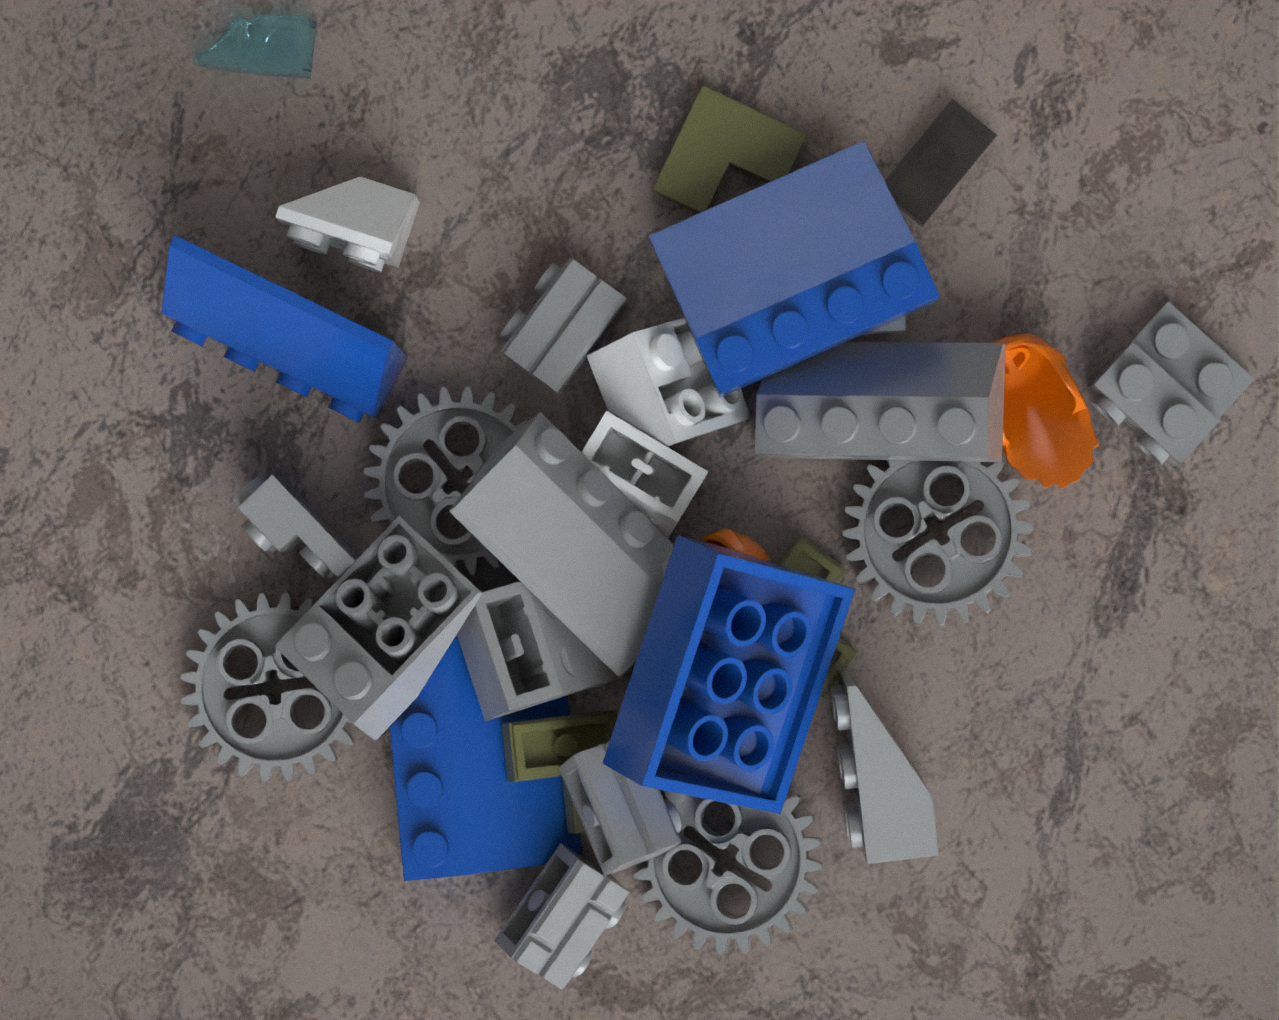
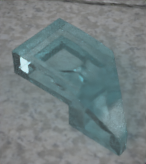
M254 14L250 19L239 15L229 24L232 29L208 50L202 48L195 55L194 64L202 68L230 72L311 79L317 22L310 17Z

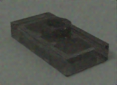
M952 99L885 180L898 208L923 227L997 135Z

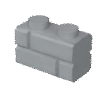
M569 257L562 268L554 262L549 266L534 288V291L541 296L528 315L519 309L506 324L499 338L506 342V345L500 351L502 355L557 396L562 393L586 360L587 355L592 352L627 304L626 297L571 257Z
M609 742L581 751L559 766V770L604 876L657 857L681 843L678 835L681 830V820L675 805L668 799L663 800L659 789L641 786L602 764Z
M560 843L494 941L514 961L563 990L571 978L577 977L585 971L591 960V948L604 929L613 927L620 920L625 909L624 900L630 891L612 875L604 876L600 867Z

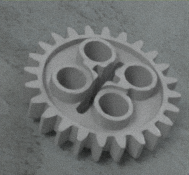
M442 387L439 395V404L434 406L421 393L417 395L420 412L412 415L407 409L399 406L397 411L403 425L397 429L383 423L380 428L390 439L388 445H370L369 450L381 458L382 461L380 466L364 468L363 473L379 480V487L365 492L364 498L381 501L383 505L370 518L372 522L389 520L392 523L400 515L454 567H456L457 561L464 560L470 575H476L478 558L485 557L488 563L494 569L500 567L499 560L469 531L458 539H448L441 534L438 526L441 513L445 509L452 507L462 494L458 491L451 492L449 495L446 494L444 488L449 484V478L425 450L424 443L427 440L434 441L459 472L462 473L467 469H471L474 475L468 480V484H470L498 445L528 421H524L517 426L511 423L517 408L513 403L505 407L500 413L494 411L495 394L489 392L481 405L474 404L471 387H465L460 402H453L447 388ZM459 425L472 426L479 433L478 448L468 456L459 457L453 455L447 447L449 433ZM422 461L428 463L433 470L434 479L432 485L422 493L414 494L408 492L402 484L403 471L412 462Z
M887 460L890 468L885 472L873 465H869L867 470L875 483L871 488L864 485H854V491L864 502L862 506L845 507V513L858 520L859 525L858 527L843 531V537L851 541H857L860 544L859 548L846 555L847 561L850 563L865 562L867 565L856 577L857 582L865 584L876 580L879 583L871 596L875 603L883 600L888 595H892L894 597L891 607L892 615L897 617L907 605L913 607V620L915 624L920 625L925 618L927 610L934 611L938 625L945 627L948 610H956L961 620L967 623L969 622L968 605L976 603L980 609L988 614L991 612V608L986 596L993 591L1004 598L1010 596L1002 579L1005 575L1022 579L1023 571L1012 561L1014 556H1031L1032 549L1018 542V536L1034 532V525L1024 521H1017L1016 516L1030 508L1029 500L1023 499L1011 500L1010 495L1020 486V481L1018 478H1013L1001 483L998 478L1005 467L1003 460L1002 462H994L987 468L982 465L983 462ZM945 476L957 478L964 485V494L961 500L952 506H941L931 497L934 483ZM977 501L983 503L984 508L982 511L949 528L947 532L950 541L947 544L940 546L939 542L933 539L923 544L902 561L898 562L893 559V554L896 551L914 543L929 533L926 523L930 519L936 517L941 524L947 523L971 504ZM896 507L906 508L914 516V525L911 531L900 538L886 535L882 529L884 515L890 509ZM976 525L990 528L996 536L993 549L988 554L982 556H973L967 553L962 546V538L965 532ZM926 556L939 558L945 565L943 580L933 587L920 586L913 578V568L916 562Z
M283 592L278 607L273 608L268 594L259 593L257 610L254 611L251 610L243 599H238L235 601L237 618L232 619L222 611H217L214 616L221 630L215 633L207 629H199L197 632L200 638L208 645L205 651L187 650L186 655L198 663L199 666L197 672L183 673L180 675V679L196 685V692L180 700L181 704L198 705L200 712L187 722L188 727L205 725L209 732L202 738L199 746L205 748L219 743L222 746L216 761L219 765L225 764L234 756L238 757V775L241 777L245 776L253 765L256 764L259 765L261 782L270 781L275 767L280 766L286 782L292 781L296 774V764L299 762L310 775L318 772L316 755L320 754L331 763L338 760L336 750L332 745L335 740L346 745H352L355 742L353 736L345 728L347 723L352 722L316 687L285 691L281 693V703H276V698L273 694L232 700L227 699L225 696V692L229 688L271 681L273 670H277L279 679L283 680L305 677L298 669L292 667L288 659L275 645L315 604V599L307 598L299 610H294L292 594ZM242 645L251 648L256 653L258 659L255 673L247 679L235 676L229 666V658L232 651ZM304 695H313L323 703L325 709L324 718L315 728H307L301 725L296 718L295 706ZM249 703L259 706L266 716V726L257 737H250L244 734L237 722L241 708Z
M664 791L667 799L675 805L680 816L681 830L678 835L681 843L666 853L649 859L648 867L633 874L634 879L651 880L653 886L641 897L642 902H651L659 899L663 905L657 912L654 921L658 923L670 916L677 920L672 933L674 939L680 937L688 929L694 931L693 949L699 950L705 944L708 937L714 938L717 955H723L726 952L730 939L736 940L742 954L748 953L751 946V936L754 934L764 946H770L773 943L770 929L773 924L779 930L788 934L793 927L786 913L791 911L805 916L809 909L798 896L800 893L816 894L820 888L806 878L807 872H814L824 868L823 862L808 857V850L822 844V838L805 837L803 831L804 828L815 820L814 815H804L797 818L793 812L802 799L801 795L798 794L785 800L781 814L728 804L734 811L735 824L730 832L717 833L706 822V811L713 800ZM687 826L693 827L719 849L724 850L732 844L739 849L736 854V860L746 868L768 879L772 883L771 890L766 891L762 889L749 876L736 867L722 872L717 867L721 860L719 855L687 837L684 833ZM772 835L782 843L784 857L779 865L767 867L756 859L754 844L759 836ZM680 850H690L696 853L702 862V873L694 882L680 879L674 871L673 860ZM739 884L744 886L749 892L751 906L747 913L734 915L723 907L721 893L726 885Z

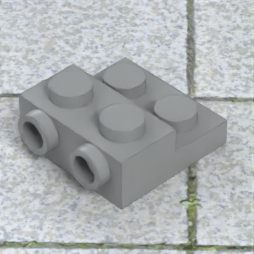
M1168 301L1087 389L1097 397L1092 402V405L1101 415L1116 426H1119L1124 421L1140 436L1135 443L1145 455L1159 465H1162L1167 460L1172 466L1181 464L1219 423V418L1255 379Z
M271 475L268 479L263 480L260 476H257L233 499L239 506L238 509L248 518L241 525L242 529L265 552L269 550L274 553L278 550L293 554L305 543L306 546L299 553L323 578L327 576L329 579L334 575L340 578L359 558L350 546L284 479Z

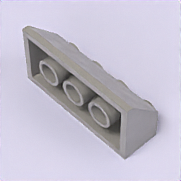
M845 342L762 379L756 400L755 454L771 458L1002 462L1006 344Z
M539 412L498 445L449 512L619 677L636 662L674 544L605 474L600 472L560 430Z

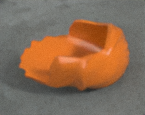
M1029 333L1008 335L993 341L992 343L1006 344L1002 450L1008 463L1025 479L1038 480L1045 488L1057 484L1060 488L1064 489L1069 484L1078 482L1083 471L1093 463V449L1099 446V441L1093 430L1090 410L1075 379L1068 370L1065 356L1048 344L1045 339Z

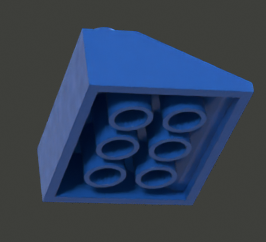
M865 141L648 236L719 398L932 305L940 297L916 241Z
M174 235L169 245L161 313L176 321L171 332L202 347L207 337L228 347L223 356L224 358L253 372L256 371L259 363L279 371L280 374L276 383L304 397H308L312 388L332 397L328 406L329 409L360 423L364 413L378 419L408 358L394 341Z
M677 535L602 764L644 787L781 814L855 589L728 548Z
M458 637L454 638L418 697L390 725L404 881L463 876L546 865L560 843L583 857L581 833L575 834L568 833L562 776L507 782L501 723L569 715L568 696L485 721Z

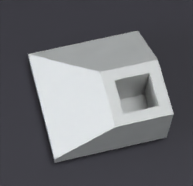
M357 177L280 205L275 218L288 231L286 236L294 240V245L324 255L327 254L329 246L344 250L343 255L349 257L348 262L372 271L382 272L384 264L399 268L420 202L416 194L363 177Z
M684 318L630 333L587 355L607 409L666 446H671L751 418L741 389L719 398Z

